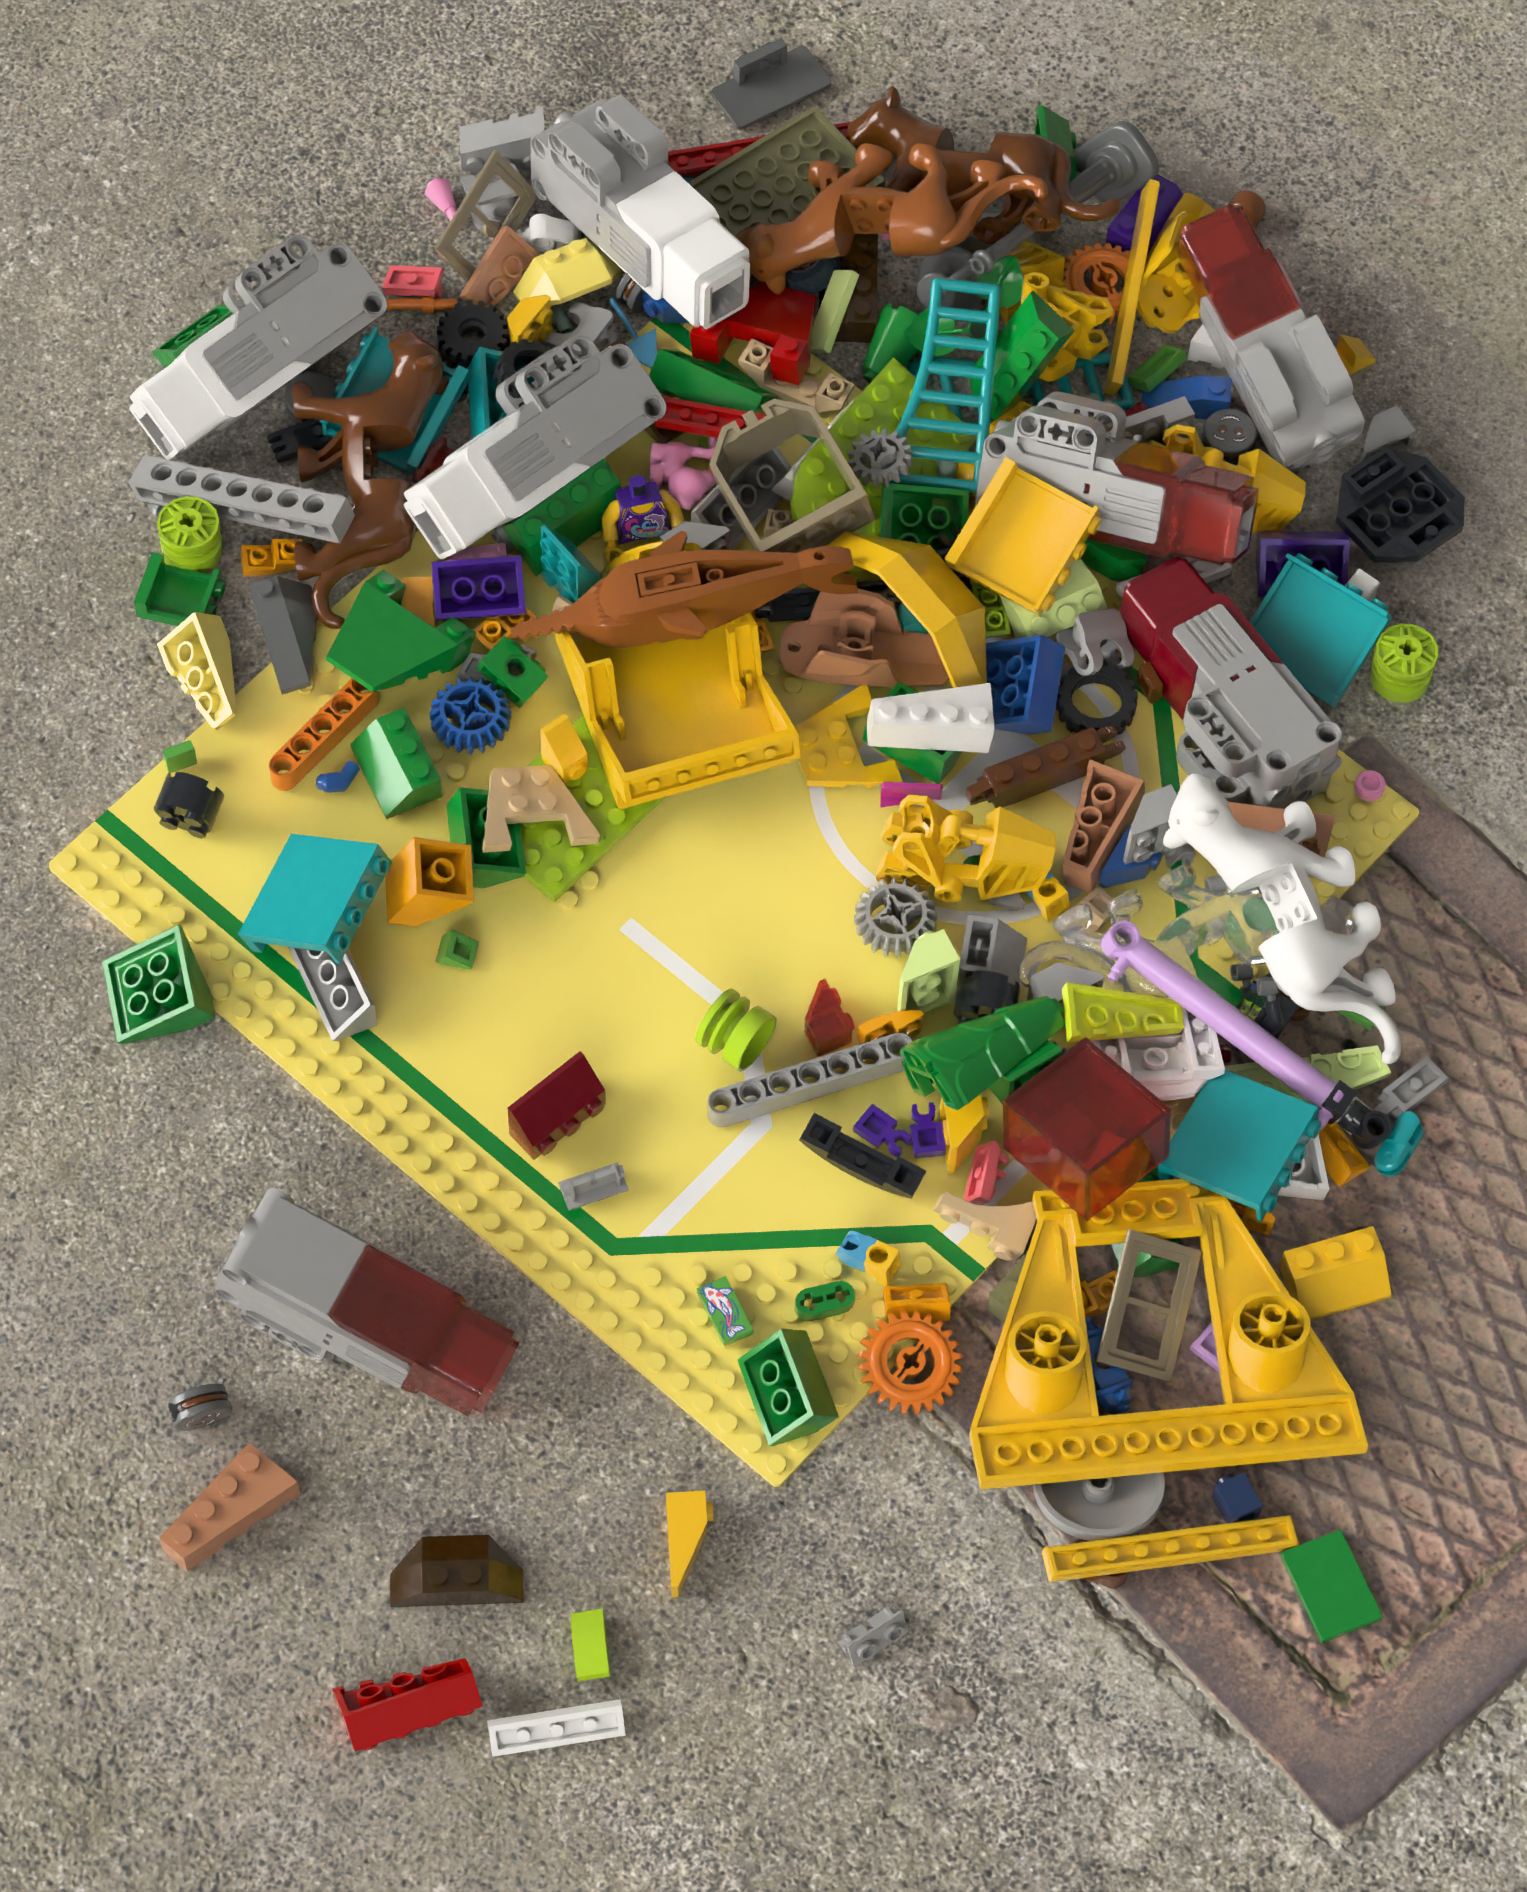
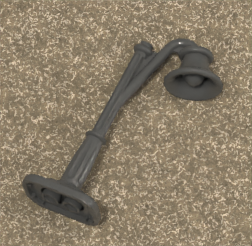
M1125 121L1116 122L1083 143L1077 149L1075 161L1080 174L1069 183V190L1072 197L1078 203H1083L1094 195L1103 202L1113 197L1121 201L1145 186L1150 179H1155L1159 171L1158 159L1142 133L1134 125ZM1023 222L986 250H977L973 255L956 245L940 255L925 256L918 271L917 296L920 303L926 309L929 308L931 282L934 278L977 282L979 274L992 272L996 262L1037 231L1031 230ZM942 290V307L973 310L982 301L978 294Z

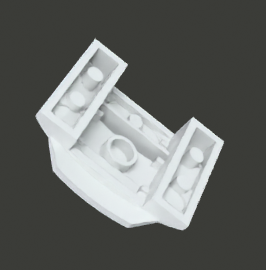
M1182 1007L1184 1028L1179 1034L1093 1040L1091 1044L1101 1080L1115 1084L1129 1098L1134 1100L1167 1101L1194 1097L1207 1080L1225 1073L1217 1033Z

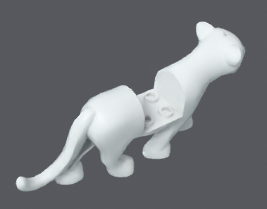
M1200 774L1188 775L1182 783L1171 807L1168 820L1170 828L1164 836L1163 845L1173 849L1187 843L1190 844L1213 865L1232 893L1259 886L1263 899L1275 920L1276 927L1280 931L1279 934L1259 946V950L1278 988L1284 994L1290 996L1297 1005L1306 1010L1322 1012L1346 1010L1368 1018L1380 1031L1384 1039L1385 1049L1382 1053V1062L1391 1064L1397 1061L1402 1049L1401 1036L1389 1014L1379 1007L1395 1003V989L1390 975L1383 968H1373L1364 974L1362 982L1343 968L1349 961L1361 956L1368 943L1379 935L1381 922L1377 908L1373 904L1364 901L1358 903L1353 908L1351 914L1352 934H1340L1326 930L1318 897L1309 876L1341 887L1353 885L1355 881V866L1349 850L1336 846L1328 850L1325 857H1322L1299 844L1315 837L1316 833L1314 815L1305 802L1296 801L1285 809L1284 821L1286 827L1273 833L1268 830L1248 828L1235 820L1226 799L1217 789L1214 780Z

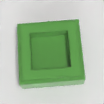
M191 740L162 750L168 773L197 764L195 748Z

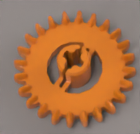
M1096 242L1094 243V248L1085 244L1083 245V251L1077 248L1073 250V255L1065 257L1062 281L1068 286L1070 291H1082L1086 295L1107 298L1113 308V315L1108 317L1109 325H1112L1114 316L1117 315L1118 317L1123 289L1120 293H1117L1115 290L1118 277L1114 270L1123 277L1125 282L1130 251L1122 252V247L1119 245L1113 249L1110 243H1106L1104 247H1101L1100 243ZM1091 269L1093 275L1090 288L1088 289L1083 278L1087 271ZM1099 306L1091 307V309H1100V310H1103V309H1104V308L1099 307Z
M905 1310L901 1311L900 1319H897L893 1313H889L888 1324L882 1319H878L876 1324L879 1331L874 1328L867 1330V1333L873 1340L862 1339L860 1343L868 1350L860 1351L857 1354L858 1358L866 1360L865 1363L857 1367V1370L868 1372L861 1379V1383L872 1382L873 1384L867 1394L871 1395L879 1392L878 1405L888 1399V1411L890 1412L897 1404H900L902 1415H905L908 1407L912 1406L914 1414L917 1416L920 1413L922 1404L927 1412H931L933 1409L932 1400L939 1406H942L944 1400L941 1393L951 1397L953 1391L948 1384L957 1386L960 1383L953 1373H961L963 1371L961 1366L954 1363L961 1360L963 1355L953 1352V1349L959 1345V1342L948 1340L953 1333L952 1330L942 1332L943 1321L941 1320L934 1325L931 1324V1314H928L924 1320H921L918 1310L914 1311L912 1318H909ZM905 1339L919 1341L916 1346L905 1347L898 1353L893 1365L895 1373L892 1375L887 1365V1356L890 1348L897 1342ZM921 1346H923L922 1350L914 1359L915 1362L913 1366H911L909 1369H906L904 1373L901 1375V1377L898 1378L897 1376L903 1370L905 1362L909 1360V1358H912L917 1352V1350ZM929 1349L934 1360L933 1371L930 1377L924 1382L915 1385L902 1383L903 1380L915 1379L921 1373L926 1362L924 1353Z

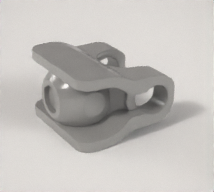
M510 164L518 172L515 164ZM474 175L460 178L463 198H465L476 180ZM499 179L488 184L475 207L488 220H494L499 225H502L519 197ZM471 212L470 216L474 226L479 230H483L484 224Z
M575 302L566 311L570 323L575 330L567 334L552 332L544 339L542 345L554 348L576 335L584 334L600 350L619 339L616 332L607 329L614 320L612 312L604 308L591 307ZM573 344L574 353L581 357L580 347Z
M1114 608L1079 613L1075 618L1076 622L1072 629L1060 630L1056 633L1057 643L1065 646V654L1069 656L1075 670L1083 676L1094 675L1102 668L1103 660L1107 665L1109 663L1117 665L1116 668L1119 670L1128 669L1134 662L1135 653L1127 637L1124 619L1120 612ZM1117 649H1119V651L1121 652L1122 661H1120L1119 659V653ZM1086 656L1089 659V666L1086 663Z

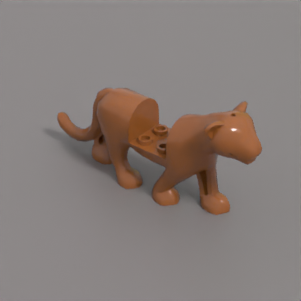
M865 143L860 145L855 152V163L857 166L844 175L843 169L835 163L828 161H813L810 163L807 179L812 186L821 188L820 193L809 202L794 221L784 224H757L755 227L744 228L735 237L749 249L750 274L759 281L766 282L768 288L779 295L785 290L786 273L789 270L811 261L847 255L855 234H889L892 250L899 257L937 256L965 241L974 230L984 211L998 198L1011 192L1029 190L1034 192L1036 197L1044 199L1048 194V184L1042 178L1032 174H1017L1004 178L1006 174L1005 166L994 161L978 160L972 163L969 175L970 182L974 185L949 197L947 191L949 175L944 167L943 153L931 145L917 143L910 150L909 162L916 169L927 171L928 173L910 193L883 187H865L884 172L893 160V155L890 151L877 145Z

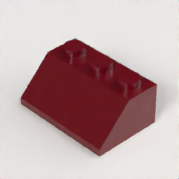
M581 1051L507 1108L509 1135L533 1160L541 1154L543 1156L549 1154L556 1147L560 1139L564 1136L569 1137L580 1128L583 1121L588 1117L593 1118L597 1116L605 1107V1089Z

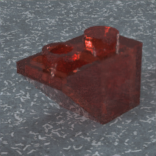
M826 979L819 981L805 1017L804 1032L817 1057L852 1042V1031L855 1029L850 1014L848 1012L844 1013L840 1007L841 999L836 988H830Z

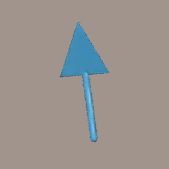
M613 297L610 298L611 305L634 339L626 345L633 351L640 363L652 369L657 356L656 328L639 337Z

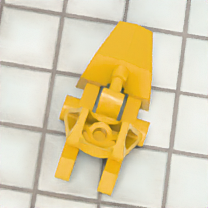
M1028 240L1004 256H1014L1017 258L1024 277L1021 300L1011 307H999L1005 325L1030 292L1034 291L1075 330L1038 378L1045 381H1055L1074 370L1077 357L1090 360L1108 346L1109 341L1103 329H1093V327L1102 324L1106 318L1112 316L1113 308L1107 298L1086 295L1082 291H1070L1068 289V286L1062 281L1065 257ZM1099 306V307H1102V308H1104V309H1103V310H1100V309H1091V307ZM1090 339H1097L1100 342L1093 343Z
M1179 424L1164 431L1162 441L1166 443V446L1151 440L1142 447L1146 455L1187 464L1192 467L1185 515L1182 523L1185 530L1192 494L1204 484H1219L1220 478L1234 480L1233 490L1256 496L1250 534H1257V531H1281L1301 512L1305 498L1306 482L1261 449L1239 455L1238 465L1235 466L1223 461L1224 454L1220 450L1213 447H1204L1195 427ZM1176 434H1186L1190 438H1182Z
M908 795L900 802L899 813L893 812L884 824L882 839L885 843L893 846V852L887 851L879 861L876 880L880 882L882 879L888 885L893 877L896 879L897 884H902L907 878L909 887L917 883L920 888L934 885L935 898L946 903L959 902L962 897L963 886L978 888L980 900L1039 889L1053 864L1057 834L1002 807H998L986 815L985 825L973 824V815L967 811L959 809L948 811L928 796ZM972 841L983 845L979 865L944 862V858H947L953 849H966L972 846Z

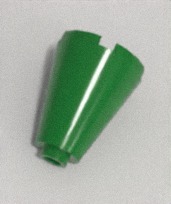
M890 303L884 306L861 368L866 382L870 384L893 357L904 367L920 352L904 335L905 330L918 316L916 313L900 305L897 310L890 308L892 306Z

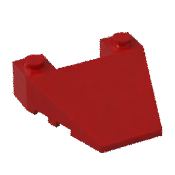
M763 281L749 289V301L741 310L708 329H704L702 326L692 328L690 332L692 357L719 364L734 338L748 342L752 338L773 348L770 353L772 379L799 386L810 366L816 295L787 287L778 295L772 292L766 282Z

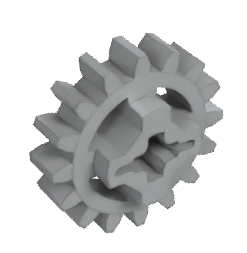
M885 428L881 434H877L873 429L869 437L864 434L860 435V443L852 442L853 450L848 451V464L857 479L861 478L862 485L866 486L869 482H873L874 488H877L879 483H884L885 487H889V481L891 480L897 483L900 482V474L908 475L907 467L913 464L911 446L907 444L906 437L899 438L897 431L888 435Z

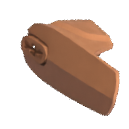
M858 589V593L841 595L821 591L812 608L810 618L806 621L791 623L781 635L779 663L786 672L805 679L825 683L875 687H895L899 681L909 687H942L950 680L931 635L903 630L894 603L885 599L880 594Z

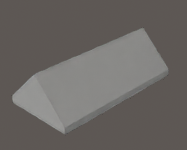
M777 447L733 469L728 483L753 528L767 515L768 509H773L783 499L782 496L772 491V489L790 470L791 466ZM718 485L691 511V522L726 526L730 530L729 550H734L746 537L742 527L721 494Z
M288 947L332 1041H339L377 1025L375 1004L348 949L339 964L327 952Z

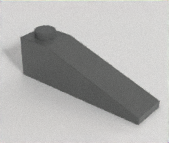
M280 576L248 584L282 695L311 686L314 662L313 647L314 641H316L317 633L315 629L316 620L318 619L312 606L311 595L313 590L311 585Z

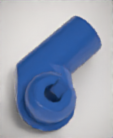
M347 761L341 772L320 774L316 779V786L319 790L328 793L346 791L359 772L360 767L352 761Z

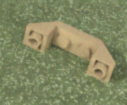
M751 338L739 357L738 364L760 388L778 395V398L785 401L813 406L817 413L842 409L855 388L854 383L831 373H828L823 383L804 375L799 386L772 379L770 353L773 348Z

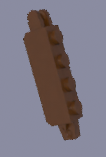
M1110 725L1097 731L1094 727L985 768L983 776L977 778V783L966 788V797L970 805L988 801V803H993L995 808H1004L1086 776L1089 759L1104 765L1105 760L1118 756L1126 749L1123 741L1103 745L1104 742L1117 735L1118 732L1115 726Z

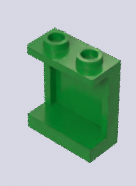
M152 552L134 600L137 617L179 626L194 612L216 615L217 606L215 604L218 597H223L226 587V581L222 580L221 569L214 568L212 575L166 565L164 555Z

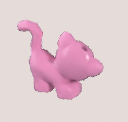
M708 438L709 448L697 445L688 446L681 442H670L667 444L651 443L649 482H656L659 490L662 489L664 483L668 484L669 494L679 502L680 507L686 510L692 509L696 503H699L705 497L709 488L716 484L713 473L708 470L700 471L685 467L691 457L711 459L718 438Z

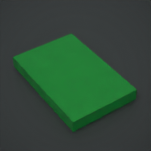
M1341 1529L1281 1552L1280 1558L1321 1644L1382 1621L1383 1616Z

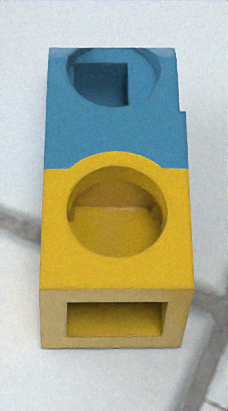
M1050 871L1039 889L1025 891V894L1041 910V915L1048 923L1070 908L1068 892Z
M856 1231L848 1232L836 1252L837 1257L844 1264L875 1277L876 1281L884 1286H889L901 1266L900 1251Z

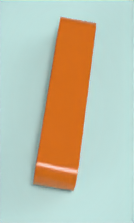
M351 678L269 760L272 785L280 791H288L294 788L379 703V691L371 692L369 690L367 693H361L360 691L368 689ZM341 710H350L347 713H340ZM321 730H329L327 733H320ZM301 750H309L307 753H299ZM281 770H288V772L284 774L278 773Z

